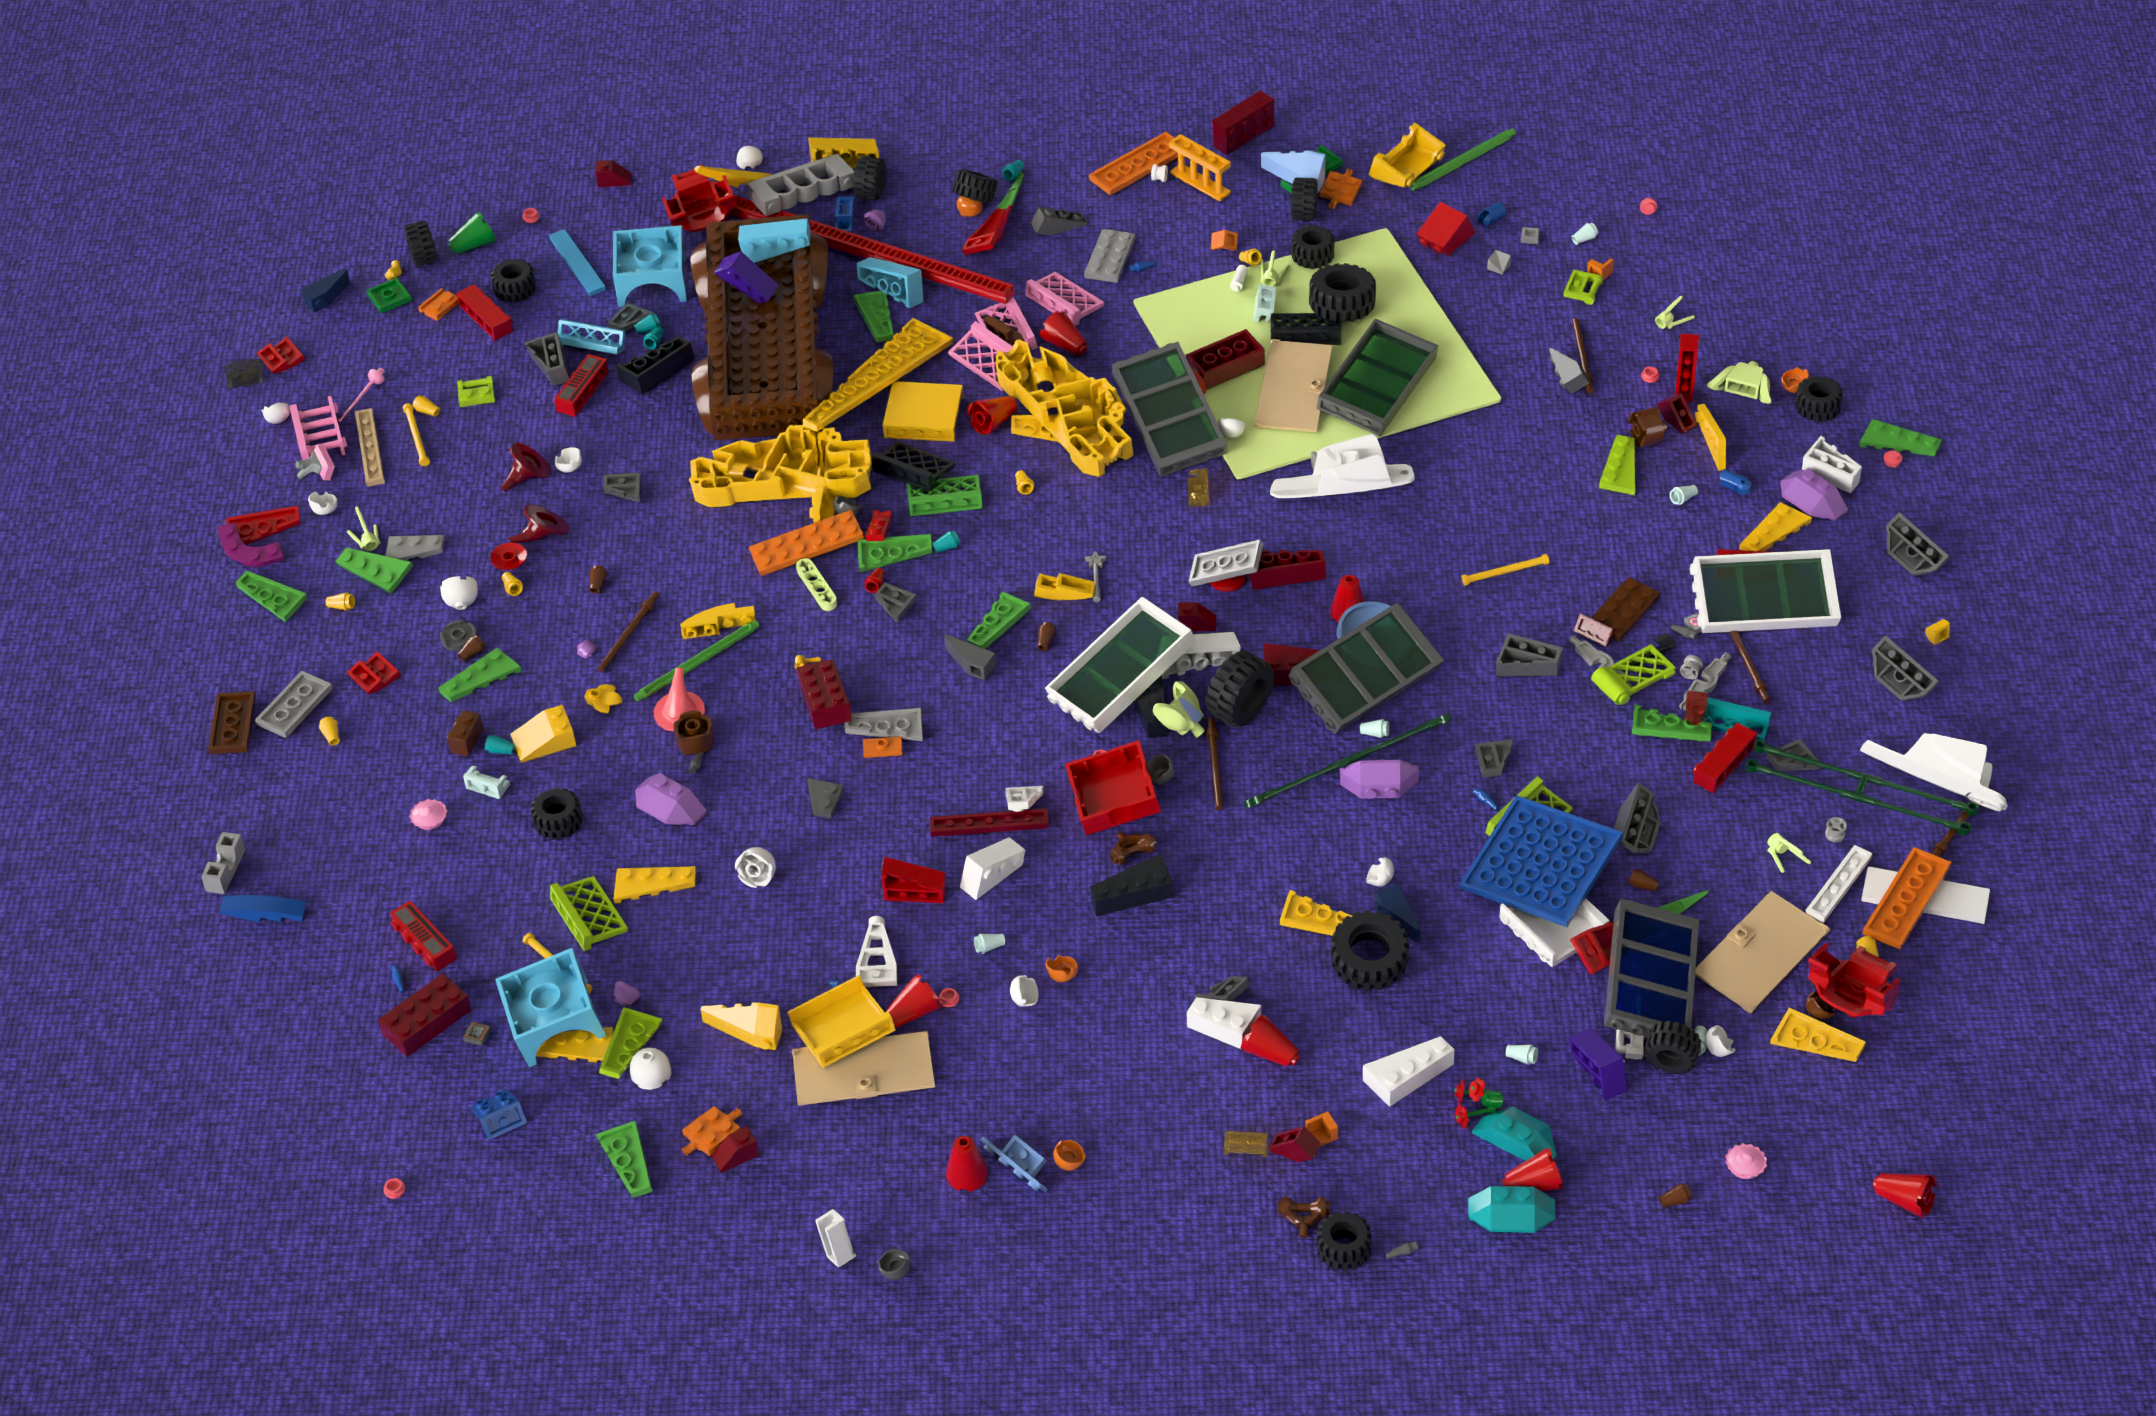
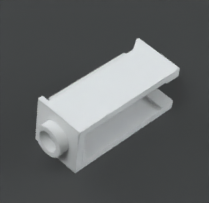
M832 1209L815 1220L827 1258L838 1268L856 1257V1254L852 1252L853 1248L844 1223L845 1219Z

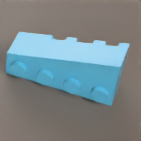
M808 219L739 226L738 241L741 251L755 263L809 246L811 230Z
M872 257L857 263L858 280L873 288L877 287L885 295L893 296L895 301L905 303V306L908 308L923 303L920 269Z

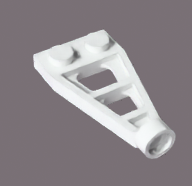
M873 916L869 919L868 930L856 965V976H861L865 987L897 986V965L885 930V919L881 916ZM882 939L883 947L870 948L871 940ZM883 955L885 958V965H867L870 956Z

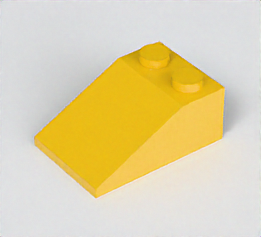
M563 705L542 711L510 734L521 763L576 746L574 732Z

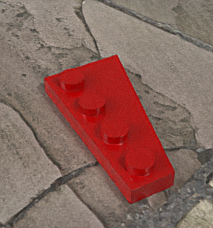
M298 505L226 518V524L235 522L239 538L245 545L301 524Z

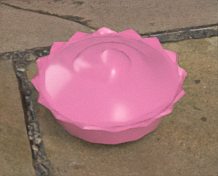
M427 799L414 805V808L410 810L411 814L409 817L411 822L419 828L432 830L443 823L448 810L446 805L442 804V801Z
M1742 1143L1740 1146L1735 1145L1725 1155L1728 1169L1741 1179L1755 1178L1764 1172V1168L1767 1167L1765 1153L1760 1151L1759 1147H1754L1752 1144L1746 1145Z

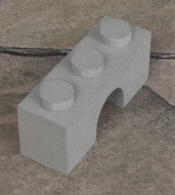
M222 832L215 846L217 851L216 863L208 862L201 876L206 892L226 893L245 852L240 834Z

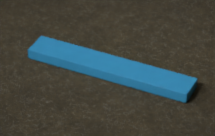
M563 229L550 234L551 242L591 297L606 291L605 285L566 230Z

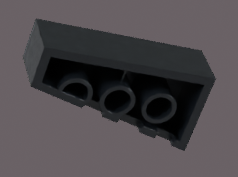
M678 336L661 344L659 349L645 351L646 355L639 358L634 356L629 359L630 362L624 365L622 363L617 364L616 368L620 382L643 394L693 361L695 356L691 342Z
M1123 667L1125 687L1127 688L1147 667ZM1161 675L1133 701L1135 710L1139 714L1141 724L1148 738L1167 737V727L1153 713V707L1156 703L1165 704Z
M1160 853L1090 886L1091 903L1097 917L1173 898V882L1162 854Z

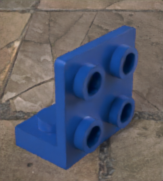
M509 1090L498 1091L493 1097L478 1100L475 1105L470 1107L472 1112L479 1118L488 1140L527 1123L519 1101Z

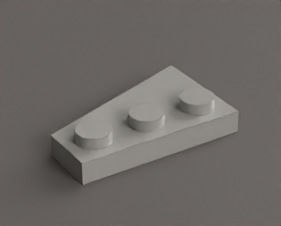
M389 536L386 556L408 561V559L414 557L425 558L443 552L444 536Z

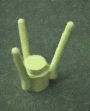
M1274 250L1271 254L1269 269L1266 272L1263 259L1260 262L1261 283L1271 287L1280 284L1281 278L1289 267V264H1286L1279 276L1273 269Z
M1682 296L1655 318V322L1660 328L1668 327V329H1671L1675 325L1695 318L1692 315L1673 322L1674 316L1670 311L1681 301Z
M356 506L355 509L365 533L362 535L361 541L350 530L347 533L360 545L361 550L373 551L380 544L377 525L373 526L374 534L369 532L359 507Z
M1779 833L1773 834L1768 839L1767 843L1770 846L1768 852L1773 856L1782 873L1785 870L1776 853L1782 854L1787 849L1807 864H1811V861L1803 855V851L1784 839Z

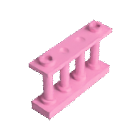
M328 396L329 406L303 412L302 410L298 411L296 404L289 405L302 460L309 459V456L316 447V445H306L310 441L336 435L338 440L322 443V445L325 446L326 450L340 447L342 455H346L344 447H347L345 436L341 437L335 414L339 412L337 403L332 402L331 396ZM332 413V417L308 423L301 422L304 418ZM331 424L335 425L334 429L308 435L307 433L304 434L309 429Z

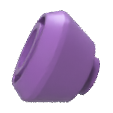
M872 210L864 215V222L870 230L878 232L883 230L886 217L883 211Z
M618 981L615 983L613 995L616 997L615 1001L626 1006L627 1004L631 1005L640 997V991L626 982Z

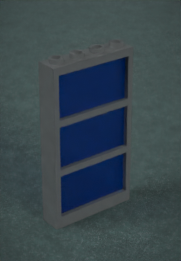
M1620 899L1614 912L1604 1026L1635 1035H1644V1037L1649 1036L1650 1029L1653 1025L1658 1024V1022H1679L1691 1028L1699 919Z

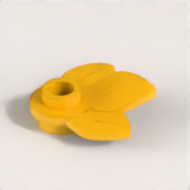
M603 684L596 689L591 688L585 692L586 702L594 706L597 711L606 714L609 713V706L622 704L623 700L615 692L616 687L609 684Z

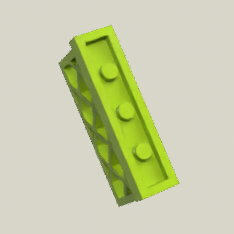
M1538 776L1517 795L1532 801L1535 800L1537 803L1552 808L1553 806H1560L1565 810L1564 812L1569 814L1573 810L1569 804L1542 785L1543 780ZM1543 793L1549 798V801H1539L1538 796ZM1513 799L1488 822L1485 832L1487 835L1490 836Z
M594 876L564 886H559L558 883L550 885V900L583 951L591 949V944L628 932V927ZM592 884L594 889L592 891L583 887ZM574 891L576 892L575 896L567 895L565 892ZM580 893L589 895L588 900L578 898ZM593 897L602 899V903L593 902ZM575 903L585 905L583 909L574 907ZM590 906L597 908L598 910L596 913L587 911V909ZM605 910L611 912L610 917L601 915V911ZM587 916L593 918L592 922L583 921L582 918ZM597 919L607 922L605 926L595 923ZM610 923L619 925L620 927L613 929L610 928L609 925ZM595 929L602 931V933L593 936L591 931Z

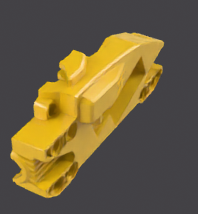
M1016 340L1014 346L1008 352L998 351L996 355V369L1000 387L1009 396L1018 399L1051 432L1053 437L1070 453L1072 462L1083 473L1100 477L1105 474L1104 468L1105 465H1109V462L1113 463V460L1116 461L1117 457L1127 460L1134 455L1132 440L1121 428L1125 421L1124 413H1126V408L1116 388L1106 378L1097 380L1093 377L1088 378L1082 372L1075 369L1064 356L1041 346V358H1034L1031 356L1028 343L1025 341ZM1043 381H1050L1054 389L1044 392L1042 389L1038 390L1037 385ZM1056 407L1058 413L1055 416H1049L1048 409Z
M789 425L784 433L778 435L777 439L756 443L744 440L737 441L713 450L714 460L698 457L690 461L691 478H689L695 501L707 507L731 506L736 502L812 497V495H815L816 487H823L825 496L832 498L839 495L846 498H855L871 489L869 475L872 455L868 439L842 441L841 434L835 432V428H823L822 432H816L804 425ZM745 470L756 472L757 474L754 479L743 477Z

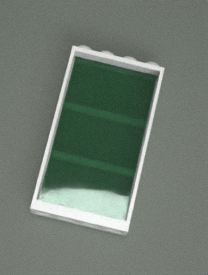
M1830 549L1697 556L1694 558L1693 564H1690V574L1694 575L1692 588L1693 592H1696L1697 598H1695V608L1699 609L1697 622L1698 626L1702 629V633L1837 626L1841 619Z
M1141 597L1045 687L1049 694L1047 698L1054 705L1057 703L1065 713L1070 712L1076 721H1082L1090 731L1093 729L1097 733H1101L1196 642V639L1191 629Z

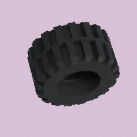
M861 156L858 160L853 175V191L857 198L879 200L884 191L887 176L884 159Z
M959 169L957 170L952 190L960 196L988 203L993 201L998 181L993 177L976 171Z
M1294 178L1291 194V217L1293 220L1314 221L1318 192L1316 178Z
M422 220L405 225L404 232L413 263L416 266L437 261V253L428 223Z
M1308 225V227L1303 226L1301 229H1297L1296 233H1293L1291 256L1297 265L1310 269L1322 268V266L1328 265L1334 259L1335 238L1333 233L1326 229V227Z
M508 259V261L504 260L492 269L491 280L495 296L499 297L500 300L520 302L534 294L536 281L533 267L529 262L519 259Z
M1810 376L1809 379L1805 378L1799 383L1795 404L1797 412L1801 413L1803 418L1806 417L1807 420H1814V422H1826V420H1832L1833 417L1836 418L1841 410L1842 387L1834 379H1829L1826 376Z
M550 788L546 792H541L540 796H536L534 798L535 801H532L531 814L534 827L539 835L542 834V837H549L551 840H554V838L558 840L562 839V837L567 838L570 837L571 833H576V829L581 827L583 820L578 797L574 795V792H568V789L565 788L562 790L560 788H555L554 790Z
M1671 1021L1658 1022V1024L1653 1025L1650 1029L1644 1050L1645 1057L1650 1064H1653L1654 1067L1662 1071L1674 1074L1689 1072L1691 1069H1694L1701 1048L1700 1036L1698 1033H1695V1030L1685 1024Z
M1339 1211L1336 1212V1215H1328V1219L1324 1218L1321 1221V1225L1318 1226L1317 1252L1320 1255L1321 1261H1326L1328 1267L1334 1266V1270L1341 1268L1343 1271H1348V1268L1355 1270L1357 1265L1360 1267L1364 1265V1260L1367 1261L1369 1254H1371L1372 1234L1369 1224H1366V1220L1363 1217L1359 1218V1215L1356 1213L1351 1215L1349 1211H1345L1343 1214ZM1340 1238H1348L1351 1239L1353 1242L1349 1244H1340L1337 1243L1335 1240Z

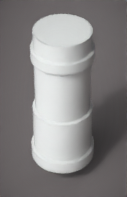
M1245 265L1238 266L1230 284V288L1235 292L1242 290L1248 270Z

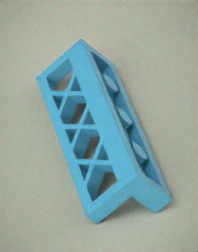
M564 319L559 320L558 335L563 345L612 354H619L624 351V330ZM564 324L569 325L573 332L570 334L563 333ZM585 328L589 335L582 337L578 330ZM597 330L601 331L605 338L599 340L594 333ZM613 333L620 334L619 343H615L610 338Z

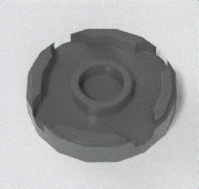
M463 620L453 621L443 627L444 630L440 632V641L445 649L458 652L470 637L477 635V631L470 622L465 623Z

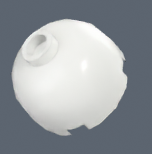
M460 576L444 580L442 586L440 585L442 599L447 605L457 610H463L476 600L478 586L474 578L466 576L465 580L460 579Z
M752 847L745 850L737 858L735 870L737 869L738 877L744 884L753 888H757V885L766 886L775 874V859L766 849Z
M656 1048L641 1049L632 1057L629 1065L631 1080L633 1083L638 1084V1087L641 1089L651 1090L661 1087L666 1079L667 1081L670 1079L672 1073L668 1057L664 1052Z

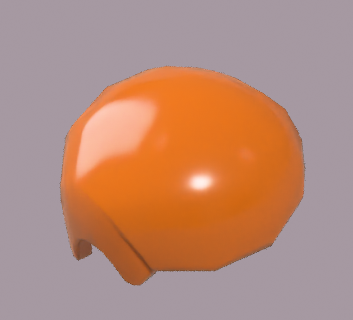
M963 196L957 199V209L962 216H976L983 210V205L980 201Z
M1796 367L1783 373L1781 382L1784 389L1791 393H1797L1799 383L1805 378L1809 379L1807 369L1803 371Z
M1057 955L1055 960L1048 958L1045 964L1050 978L1058 983L1071 980L1078 972L1076 960L1069 956L1062 957Z
M1073 1140L1059 1141L1053 1152L1055 1163L1066 1171H1073L1079 1168L1086 1156L1081 1145Z

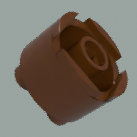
M1658 407L1630 413L1628 423H1632L1633 428L1630 429V434L1637 446L1645 447L1664 440V432L1667 431V425L1665 421L1661 420Z
M696 710L682 713L677 721L675 720L673 728L676 744L684 755L689 756L699 752H709L712 749L714 732L711 718L707 714L705 716L701 714V711Z

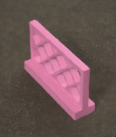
M1056 272L1038 281L1030 279L1026 282L1025 296L1052 313L1056 311L1061 313V310H1063L1075 326L1079 324L1082 317L1104 307L1102 300ZM1062 294H1070L1072 296H1062Z
M1014 297L1007 304L998 303L975 313L979 324L985 328L986 325H984L985 322L981 318L982 316L1001 317L999 320L1001 322H1004L1005 318L1012 319L1009 324H1004L1017 330L1023 337L1021 341L1027 342L1031 350L1038 348L1035 336ZM1006 307L1004 313L998 312L999 309Z
M975 321L971 325V330L948 352V355L1003 391L995 378L997 377L994 368L996 367V362H994L993 357L1000 350L1002 352L1010 351L1013 346ZM972 336L977 339L978 343L967 344V340ZM980 347H988L991 349V352L980 353ZM978 348L979 353L968 354V349ZM959 349H966V355H958L955 352ZM991 357L992 363H981V358ZM979 358L980 364H971L969 359ZM992 367L993 373H984L982 368Z

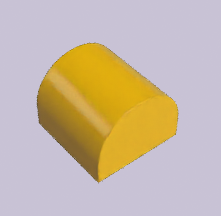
M1942 619L1927 627L1925 633L1928 640L1936 645L1948 639L1950 623Z

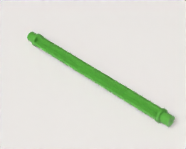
M1513 128L1505 130L1492 139L1481 143L1414 180L1410 189L1412 191L1420 189L1510 140L1516 134Z
M756 620L751 623L748 622L678 667L683 668L685 675L698 665L753 633L755 629L759 628V623ZM676 668L641 688L639 692L634 694L635 700L639 702L642 699H647L661 688L672 683Z

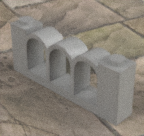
M834 154L747 183L748 197L765 216L781 212V209L794 207L797 201L810 202L815 200L818 195H832L839 189L844 191L853 188L854 171L838 154ZM824 176H827L829 179H819V178L824 177ZM803 183H806L808 186H798V185L803 184ZM782 190H785V191L787 192V193H776V192L782 191Z

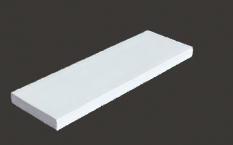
M1868 867L1861 901L1879 904L1898 872ZM1942 880L1923 913L1984 924L1990 889Z

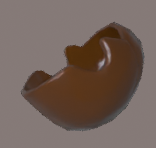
M1813 991L1807 996L1805 1001L1806 1010L1812 1018L1818 1021H1826L1836 1014L1834 1012L1835 1008L1819 997L1818 991Z

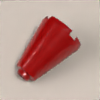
M1061 310V313L1058 311L1054 312L1044 322L1045 328L1040 330V337L1043 340L1075 356L1083 355L1087 351L1086 340L1063 310Z
M1011 396L974 401L968 407V416L971 415L972 418L970 423L979 434H990L1017 411V402Z
M1346 575L1340 579L1330 608L1331 618H1334L1337 624L1342 614L1348 608L1365 602L1357 577Z
M919 974L912 978L885 1010V1012L888 1011L896 1028L942 1007V1004L936 1003L939 1001V998L927 982L922 983L919 980L922 978Z
M1260 1015L1251 1026L1252 1030L1249 1035L1246 1034L1240 1048L1247 1053L1285 1067L1295 1066L1300 1058L1298 1054L1299 1049L1267 1016Z
M960 1136L953 1143L946 1169L947 1181L950 1186L959 1191L960 1189H967V1192L979 1189L987 1180L988 1167L974 1140L969 1136Z
M1550 1148L1540 1151L1505 1173V1179H1502L1503 1186L1535 1187L1541 1192L1564 1188Z
M1881 1173L1875 1177L1873 1189H1875L1877 1195L1919 1217L1924 1218V1214L1928 1215L1930 1213L1936 1194L1932 1193L1933 1186L1937 1187L1935 1176L1930 1174Z

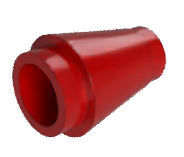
M876 568L865 579V589L868 592L876 593L883 585L885 571L882 568Z

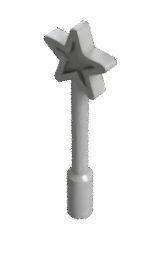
M1096 551L1093 553V556H1086L1085 561L1089 562V569L1093 568L1094 570L1093 601L1099 602L1098 567L1103 568L1102 562L1106 560V556H1098Z

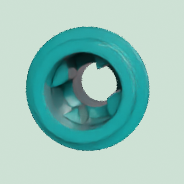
M1017 160L1006 165L1002 171L1003 177L1008 181L1015 180L1024 168V163L1021 160Z
M649 314L634 325L638 334L652 331L656 327L661 326L656 314Z
M656 327L644 336L643 343L646 348L656 349L659 347L664 334L663 328Z
M948 531L933 542L932 546L935 552L938 553L957 548V545L961 543L955 531Z
M489 735L485 744V750L495 754L512 755L515 748L514 743L496 735Z

